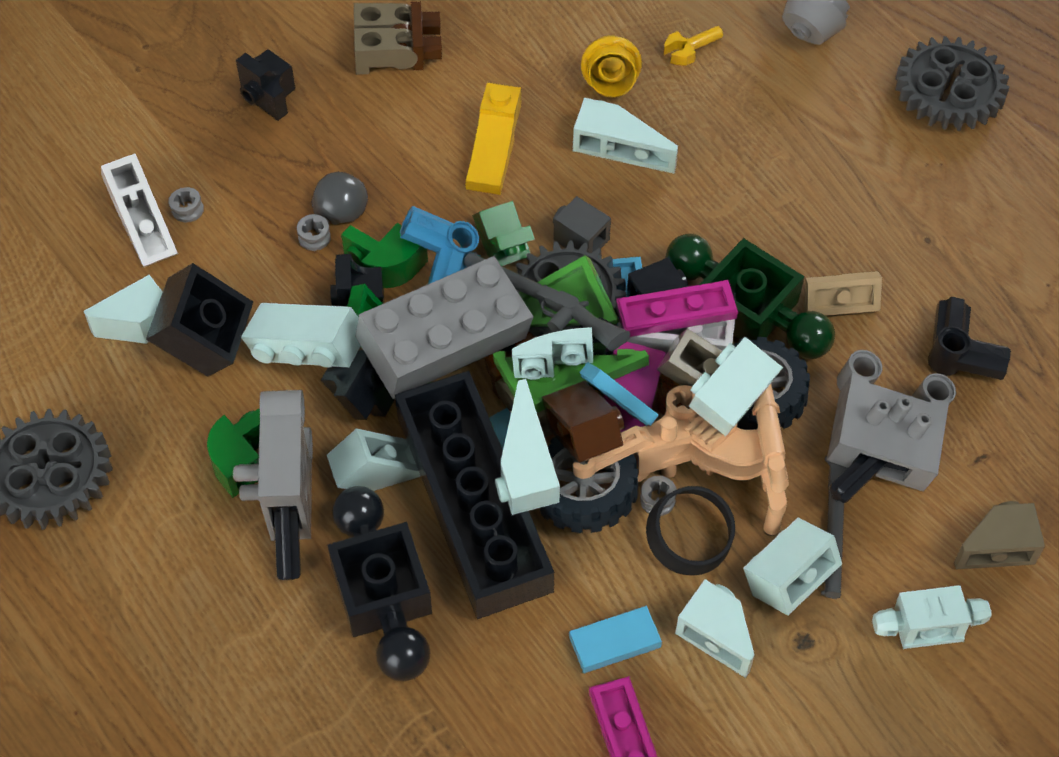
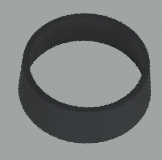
M699 486L682 487L662 497L651 509L646 524L647 541L654 556L668 569L683 575L705 574L718 567L728 555L735 536L734 516L725 500L714 491ZM678 494H695L708 499L716 505L723 514L728 527V543L724 550L717 556L704 561L688 560L674 553L665 543L660 530V516L669 499Z

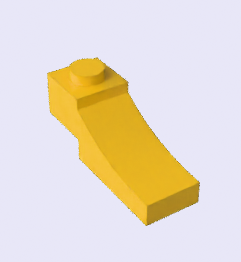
M494 83L486 84L480 106L473 152L465 181L466 190L501 195L514 145V132L521 109L520 87Z

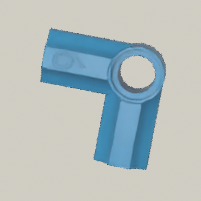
M415 206L408 210L400 229L401 238L436 252L428 284L467 268L464 265V259L468 253H472L479 243L478 232L470 223L465 221L452 223ZM453 239H455L456 241H458V243L460 244L461 248L458 247V246L453 242Z

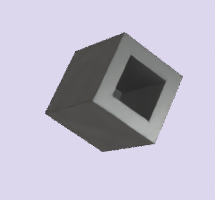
M577 196L567 206H561L554 215V241H557L558 244L565 248L569 240H572L574 249L579 250L584 243H587L588 252L592 253L597 248L601 249L610 240L611 217Z

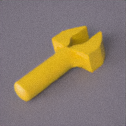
M715 26L690 38L683 37L679 31H676L667 37L664 44V55L671 53V64L689 65L695 62V50L721 39L723 31L719 26Z

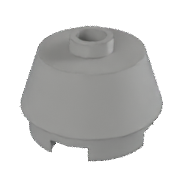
M787 0L782 19L797 38L820 45L846 27V19L849 16L846 13L850 6L846 0Z

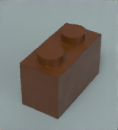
M586 381L542 397L550 431L579 463L623 446L620 430L624 429V421L619 409L616 406L612 407L606 401L601 391L596 392Z

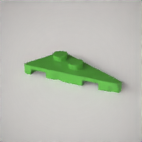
M586 255L537 282L559 292L562 290L575 296L579 302L588 301L589 305L585 308L596 318L602 317L612 324L620 322L591 259ZM519 292L522 300L533 315L530 327H548L547 323L552 317L543 313L539 300ZM544 306V309L554 314L557 313L556 311ZM572 319L566 326H580V324L575 319Z
M617 349V355H593V363L590 364L601 369L615 380L649 365V355L646 350ZM505 351L493 353L494 364L514 397L518 380H527L537 413L545 410L542 401L543 396L586 381L580 374L586 363L574 366L554 364V377H542L536 380L515 378L512 357H506Z

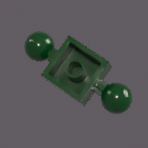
M683 234L676 237L669 244L666 258L670 259L676 270H682L687 281L703 278L704 280L699 284L701 285L729 280L738 310L733 333L738 339L749 337V340H757V337L767 338L778 327L786 332L789 347L795 349L801 358L817 359L827 354L832 348L835 341V329L832 322L825 315L816 311H806L797 314L792 310L799 302L805 277L745 238L720 263L713 260V253L709 243L699 235Z

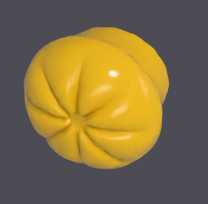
M616 35L603 36L590 43L581 59V72L584 79L597 93L605 97H619L629 92L642 69L641 55L636 46L628 39Z

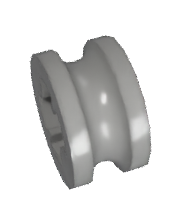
M184 187L177 189L169 197V206L174 218L178 221H195L204 212L201 196L194 188ZM184 202H192V204L187 203L188 207H180V204L185 206Z
M311 214L301 218L296 227L298 239L303 248L317 251L329 244L331 239L329 224L323 216ZM315 229V232L319 234L313 236L312 233L308 231Z
M653 476L643 483L640 502L648 514L659 500V497H657L656 501L651 499L652 491L658 490V494L663 491L667 495L677 490L674 482L669 478ZM677 495L668 500L661 516L673 510Z

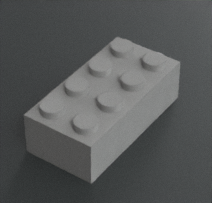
M495 256L359 314L355 337L392 399H394L395 394L423 386L526 339L533 315Z

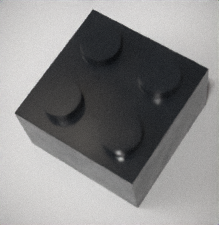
M192 263L168 277L146 340L208 377L234 363L253 301Z

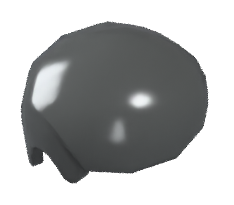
M337 171L325 175L318 181L311 204L314 214L327 218L333 225L355 221L364 214L368 203V193L365 185L358 178L351 174Z

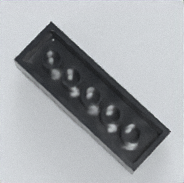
M470 371L395 394L399 423L477 620L554 593L555 572L529 511L512 515L508 501L501 503L495 479L501 477L503 449Z

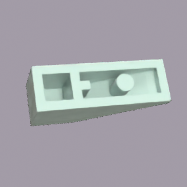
M584 98L573 128L574 152L675 173L678 145L619 105L602 100Z
M526 379L518 380L501 458V477L495 479L501 503L508 501L512 515L559 503L560 484Z

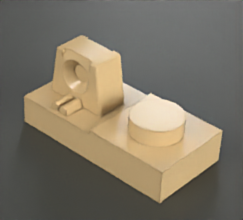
M878 271L805 278L804 312L816 311L826 316L880 311L882 277Z

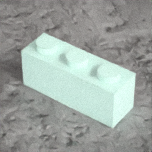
M260 303L241 336V339L251 350L252 356L259 362L266 364L274 362L289 363L295 366L303 364L318 365L325 368H330L331 366L349 368L361 346L355 337L358 316L352 307Z

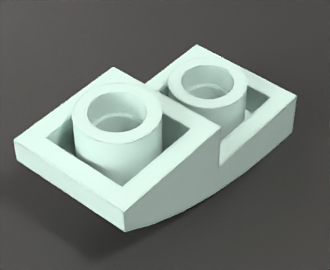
M592 327L557 331L536 337L512 349L514 377L531 380L542 377H554V364L574 366L587 362L593 363Z

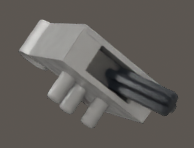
M858 350L851 354L837 376V386L840 393L826 460L847 467L829 487V491L835 501L847 503L874 476L920 491H924L938 475L948 406L956 395V387L947 376L938 373L928 375L913 395L909 396L874 385L882 372V363L874 353L868 350Z
M303 390L261 391L259 464H239L233 468V478L236 482L258 481V484L241 485L239 496L242 501L259 500L270 539L275 541L276 574L278 579L281 580L300 578V540L311 539L313 441L311 427H303L305 421Z

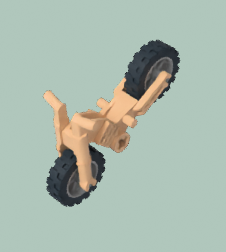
M757 337V340H750L783 368L726 437L694 410L686 407L689 406L695 394L690 391L692 386L680 385L671 389L667 394L665 415L658 421L653 422L651 426H634L622 432L623 446L579 463L556 437L552 438L551 444L547 447L558 480L570 483L560 488L559 503L541 507L540 514L546 520L551 519L554 526L560 529L568 527L571 528V532L583 533V530L591 529V533L602 531V527L609 525V527L615 526L619 523V518L622 515L626 517L631 512L632 503H636L638 496V482L646 479L651 472L661 470V474L664 477H674L678 464L692 460V464L698 465L702 471H707L706 474L709 476L715 472L735 480H749L761 475L763 490L767 494L769 505L763 529L769 535L777 534L783 514L786 511L785 489L789 486L785 465V448L780 427L785 429L791 426L792 420L794 418L798 420L803 414L804 406H807L810 383L807 363L804 359H799V353L795 349L786 348L785 343L781 341H767L766 337ZM743 338L739 339L738 343H735L733 345L737 347V345L743 340ZM785 387V389L780 393H777L772 389ZM573 467V472L565 471L566 469ZM601 469H605L607 471L605 473L596 474V472Z

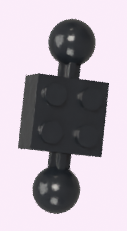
M350 487L338 495L333 505L332 514L338 529L352 538L328 544L327 547L351 633L354 638L382 629L384 636L379 641L376 650L377 663L380 669L393 680H413L420 676L427 668L430 660V647L426 638L419 631L408 627L407 621L432 614L430 590L407 522L377 530L384 517L382 500L377 493L367 487Z

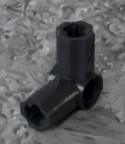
M950 297L946 300H940L936 307L933 345L928 356V364L931 369L945 376L954 375L960 370L1003 380L1007 373L1011 349L971 339L969 336L971 307L961 298Z

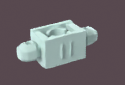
M958 585L899 593L895 608L880 610L875 613L872 618V624L875 633L878 635L897 636V633H899L903 649L964 642V636L969 625L972 627L985 624L990 620L992 613L987 600L974 598L967 599L965 602L961 586Z

